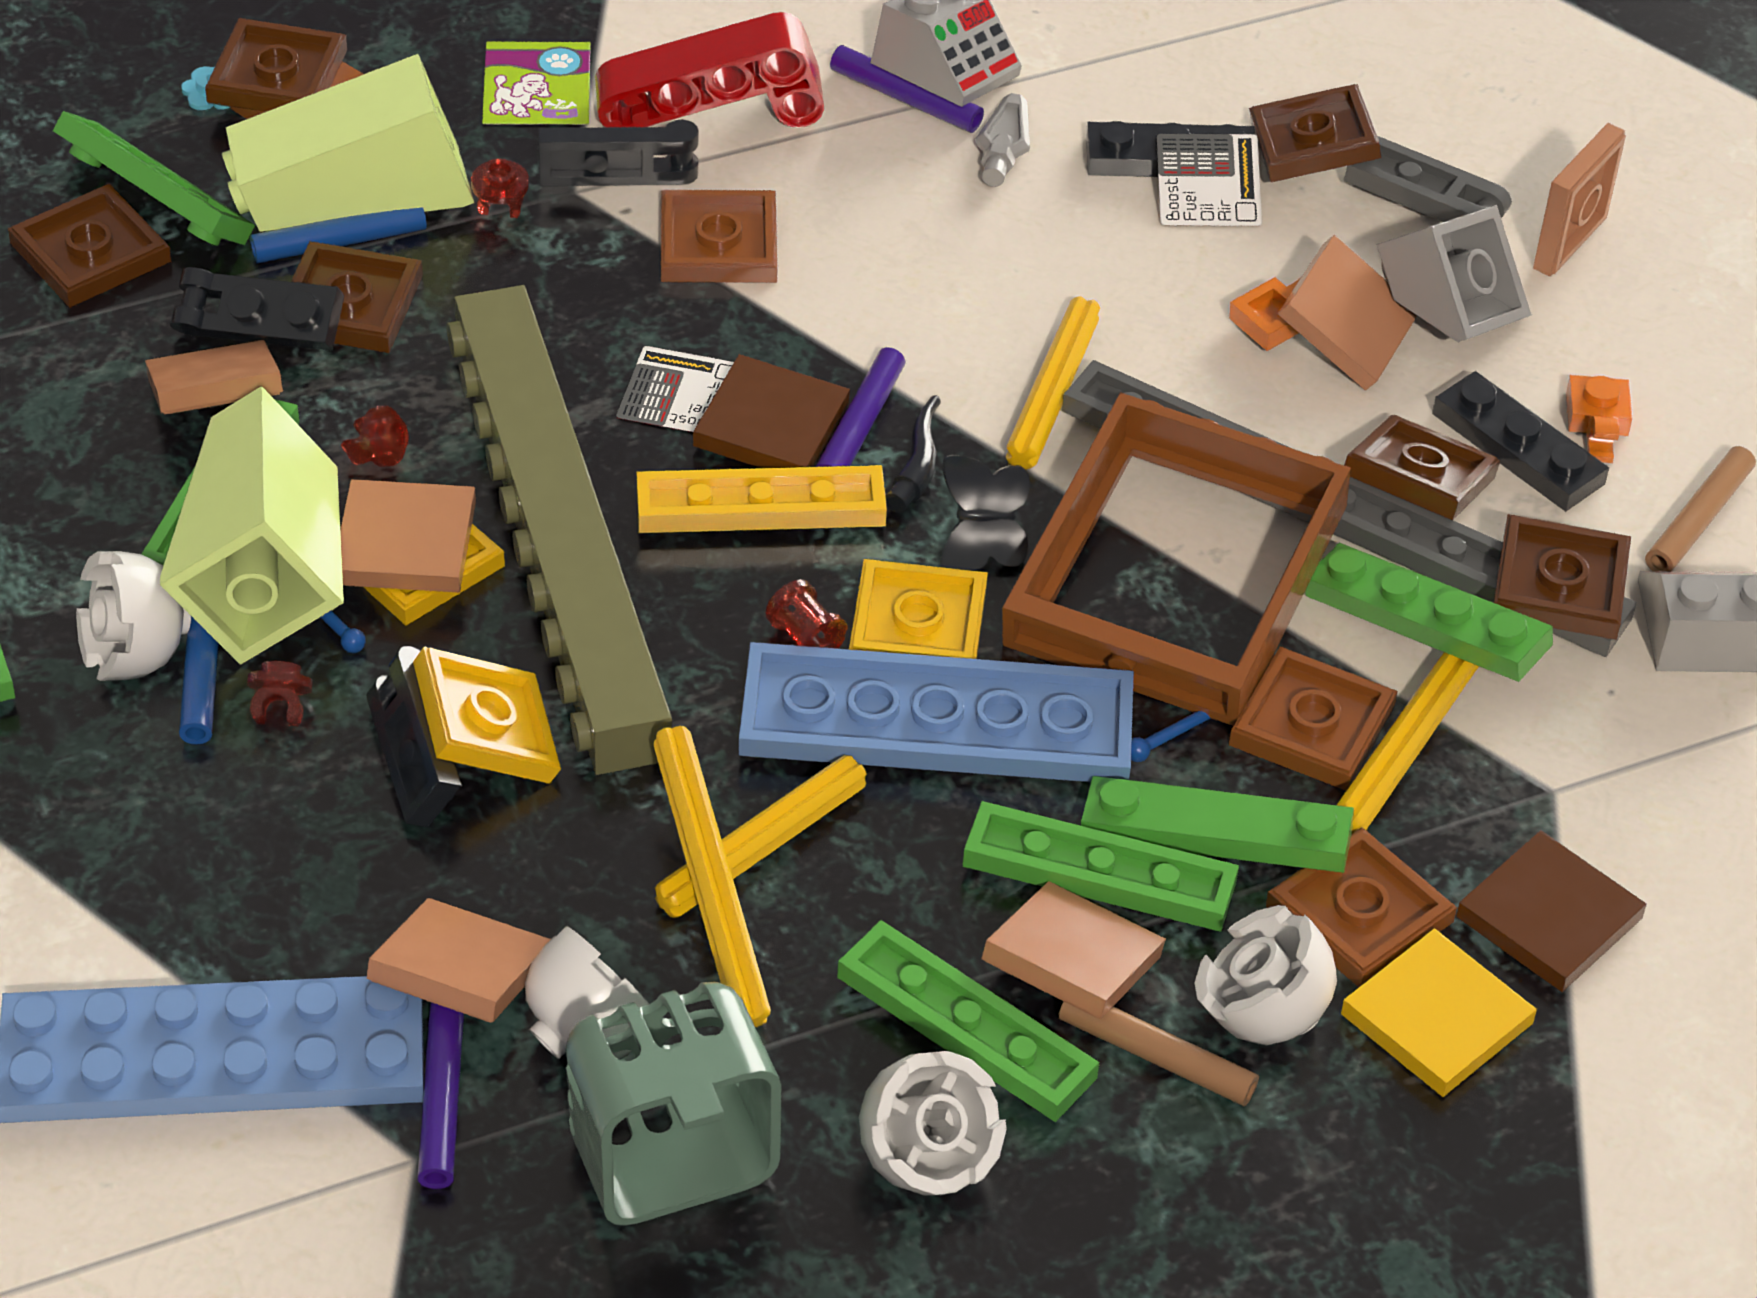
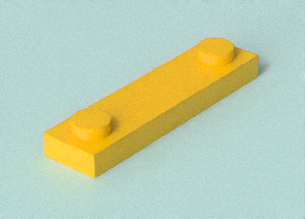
M882 465L637 472L639 533L886 526L887 508Z

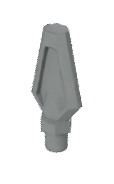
M1010 93L1005 96L976 137V144L983 151L981 163L984 166L982 179L989 186H1000L1004 182L1006 174L1013 168L1015 159L1030 151L1027 100L1020 94Z

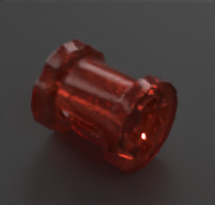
M795 580L784 585L773 595L766 607V618L769 623L776 629L785 630L797 643L796 646L839 649L845 640V634L848 629L846 622L840 615L826 611L817 601V592L808 581ZM791 604L796 608L793 612L788 608ZM820 631L825 635L822 639L817 635Z

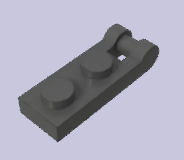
M1380 136L1377 137L1380 144L1381 159L1349 165L1346 168L1345 182L1443 222L1497 205L1500 217L1502 218L1512 204L1511 196L1504 187Z

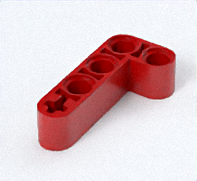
M785 12L767 14L616 57L604 62L597 69L595 75L598 118L604 127H648L765 93L768 95L776 117L781 123L789 127L810 126L816 123L824 112L820 69L805 28L799 18Z

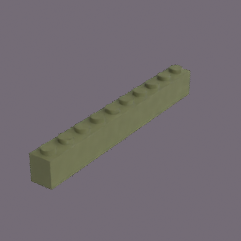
M525 285L455 296L456 321L447 322L450 351L453 358L463 357L464 362L459 363L461 384L465 397H475L477 403L472 404L476 433L479 439L488 438L490 442L489 445L485 446L489 474L492 481L502 480L504 486L499 488L503 519L506 524L516 523L517 530L513 531V545L518 566L520 568L530 567L531 574L527 575V589L533 612L544 611L546 620H541V632L547 657L558 656L561 666H556L555 672L562 704L573 703L576 713H571L570 721L576 749L578 752L588 750L595 775L656 764L658 760L653 744L655 739H657V732L666 727L672 728V717Z

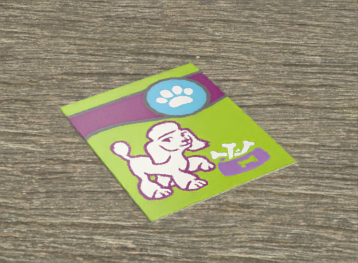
M486 42L483 124L589 125L590 42Z

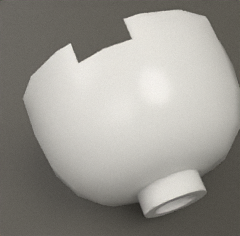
M97 551L88 558L81 574L80 580L92 581L89 608L77 609L76 613L78 642L85 666L93 667L99 664L100 668L97 679L100 681L140 678L167 664L180 643L181 635L187 634L190 628L191 615L160 585L163 565L141 554L122 551Z
M1281 905L1257 910L1234 923L1227 930L1234 939L1222 949L1214 963L1207 955L1204 956L1200 963L1195 979L1197 999L1226 1030L1236 1038L1249 1042L1270 1045L1293 1039L1311 1030L1329 1006L1337 983L1333 953L1323 934L1305 914L1304 916L1293 915L1286 906Z
M568 926L542 948L531 963L525 981L526 1001L538 1019L529 1030L558 1059L566 1052L565 1047L569 1034L578 1021L592 1014L597 1019L605 1018L613 1014L619 1006L632 1002L638 1007L649 1004L626 978L621 980L612 969L598 958L601 953ZM627 1023L603 1029L602 1031L605 1037H609L625 1031L629 1025ZM631 1050L613 1053V1055L619 1059L627 1056Z
M949 1051L910 1054L883 1069L866 1090L859 1115L861 1144L873 1168L892 1185L922 1195H941L957 1192L968 1184H976L984 1179L1000 1157L1006 1134V1120H999L998 1103L990 1088L996 1087L992 1077L972 1059Z

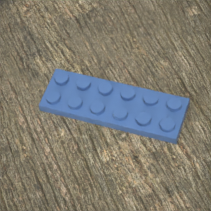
M750 642L739 734V756L833 763L843 755H850L858 764L1084 782H1091L1093 776L1129 780L1134 671Z
M367 976L2 993L0 1018V1123L423 1102V999L374 983L366 979Z

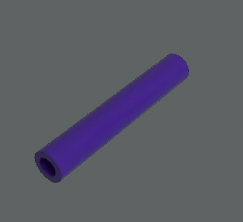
M845 45L838 46L831 57V70L967 132L974 133L983 120L984 109L971 102L962 107L871 64V57Z
M891 347L882 348L878 352L816 467L851 466L906 364L905 357L901 352Z
M432 1002L430 1003L417 1179L424 1187L442 1189L450 1186L454 1178L464 1013Z

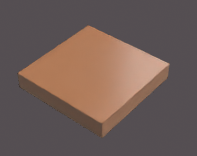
M1607 123L1551 182L1533 269L1551 277L1607 218L1625 143L1626 130Z
M1335 235L1322 244L1278 312L1280 317L1365 391L1378 381L1417 317L1416 314L1394 300L1389 282Z
M264 340L145 360L149 383L159 409L164 415L234 403L261 386L271 396L279 395L280 392H283L280 371Z
M351 479L340 530L343 586L460 593L476 505L475 487Z
M1048 881L986 940L982 960L1101 1019L1161 957L1166 939Z
M427 898L369 958L366 979L491 1023L495 1021L525 987L531 963L551 939Z

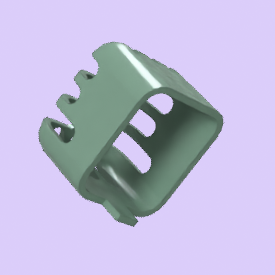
M701 982L695 990L684 995H679L673 990L660 994L654 1002L646 1006L638 1007L632 1002L619 1006L613 1014L605 1018L597 1019L592 1014L576 1023L569 1034L565 1047L568 1062L566 1072L569 1087V1125L573 1140L608 1221L616 1225L637 1224L736 1194L760 1185L778 1168L781 1144V1082L742 998L732 987L718 982ZM702 1000H710L714 1009L688 1013L685 1005ZM669 1012L672 1018L664 1019L663 1017ZM627 1023L629 1025L625 1031L609 1037H605L602 1031L603 1029ZM706 1026L723 1028L718 1035L707 1036L699 1034L696 1029ZM677 1034L682 1039V1042L663 1045L667 1039ZM631 1050L629 1055L620 1060L613 1055V1053ZM665 1105L672 1122L671 1127L662 1133L651 1132L644 1124L641 1111ZM626 1118L632 1137L623 1145L612 1144L613 1129L620 1121Z

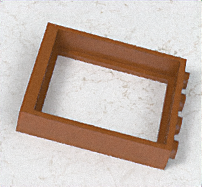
M1120 392L1002 608L1003 646L1061 666L1134 671V692L1192 712L1203 711L1208 714L1209 718L1234 726L1264 675L1347 507L1351 468L1335 463L1323 456L1307 454L1277 444L1268 438L1255 437L1219 425L1213 420L1197 418L1164 407L1155 401L1142 400ZM1132 456L1312 516L1237 666L1053 603Z

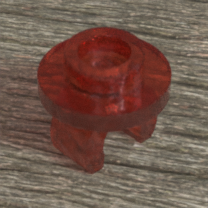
M498 158L481 164L473 171L471 187L473 193L479 198L477 207L481 215H488L491 203H508L510 206V218H518L524 195L529 188V176L524 167L516 162Z
M378 406L371 408L365 416L354 421L353 426L360 436L355 439L344 440L341 444V447L353 464L359 465L372 461L379 467H390L397 465L403 459L409 441V434L405 422L393 408Z
M266 661L262 663L261 671L248 673L247 686L257 690L250 705L252 717L257 724H265L266 709L271 702L283 700L288 703L287 722L290 726H299L303 718V705L297 695L311 693L313 685L311 678L300 675L301 666L284 661Z

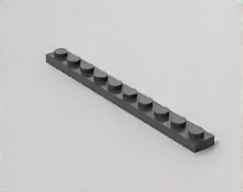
M1095 360L1087 366L1063 396V412L1100 429L1121 392L1142 400L1155 401L1164 407L1197 418L1213 420L1219 425L1255 437L1268 438ZM1273 440V441L1276 442L1277 444L1286 446V445H1284V444H1281V443H1279V442ZM1350 477L1347 507L1334 535L1431 579L1493 602L1502 548L1501 541ZM1248 495L1308 523L1312 517L1311 515ZM1624 597L1621 625L1617 640L1553 629V634L1607 657L1633 619L1637 602Z

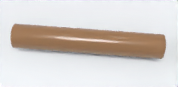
M1741 446L1732 447L1647 552L1645 561L1652 571L1674 570L1756 466V459L1751 451Z
M1063 1002L1059 1012L1060 1020L1245 1107L1254 1094L1259 1080L1258 1074L1122 1010L1112 1007L1101 1019H1098L1066 1002Z

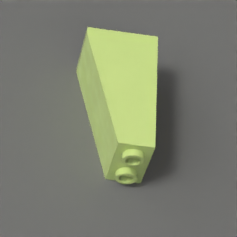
M419 54L226 127L230 150L223 152L222 156L232 181L228 182L229 190L239 213L242 215L250 212L259 232L376 212L422 207L424 212L465 207L474 203L457 142Z
M262 386L211 417L160 575V585L240 665L344 603L338 468Z

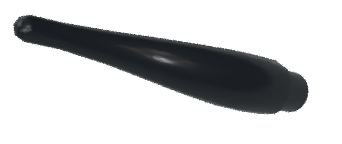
M937 395L931 396L921 409L912 432L911 456L903 469L894 478L893 487L885 496L887 507L894 512L902 513L913 500H918L934 475L937 451L930 429L932 415L941 403Z

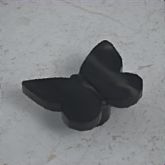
M960 455L946 456L943 459L942 471L948 490L958 505L956 515L959 522L954 526L942 547L939 567L976 571L986 565L990 556L996 562L1005 566H1018L1026 559L1029 547L1023 528L1014 519L1016 517L1015 511L1024 504L1029 495L1031 486L1029 474L1022 467L1014 465L1000 468L992 474L989 466L982 461Z

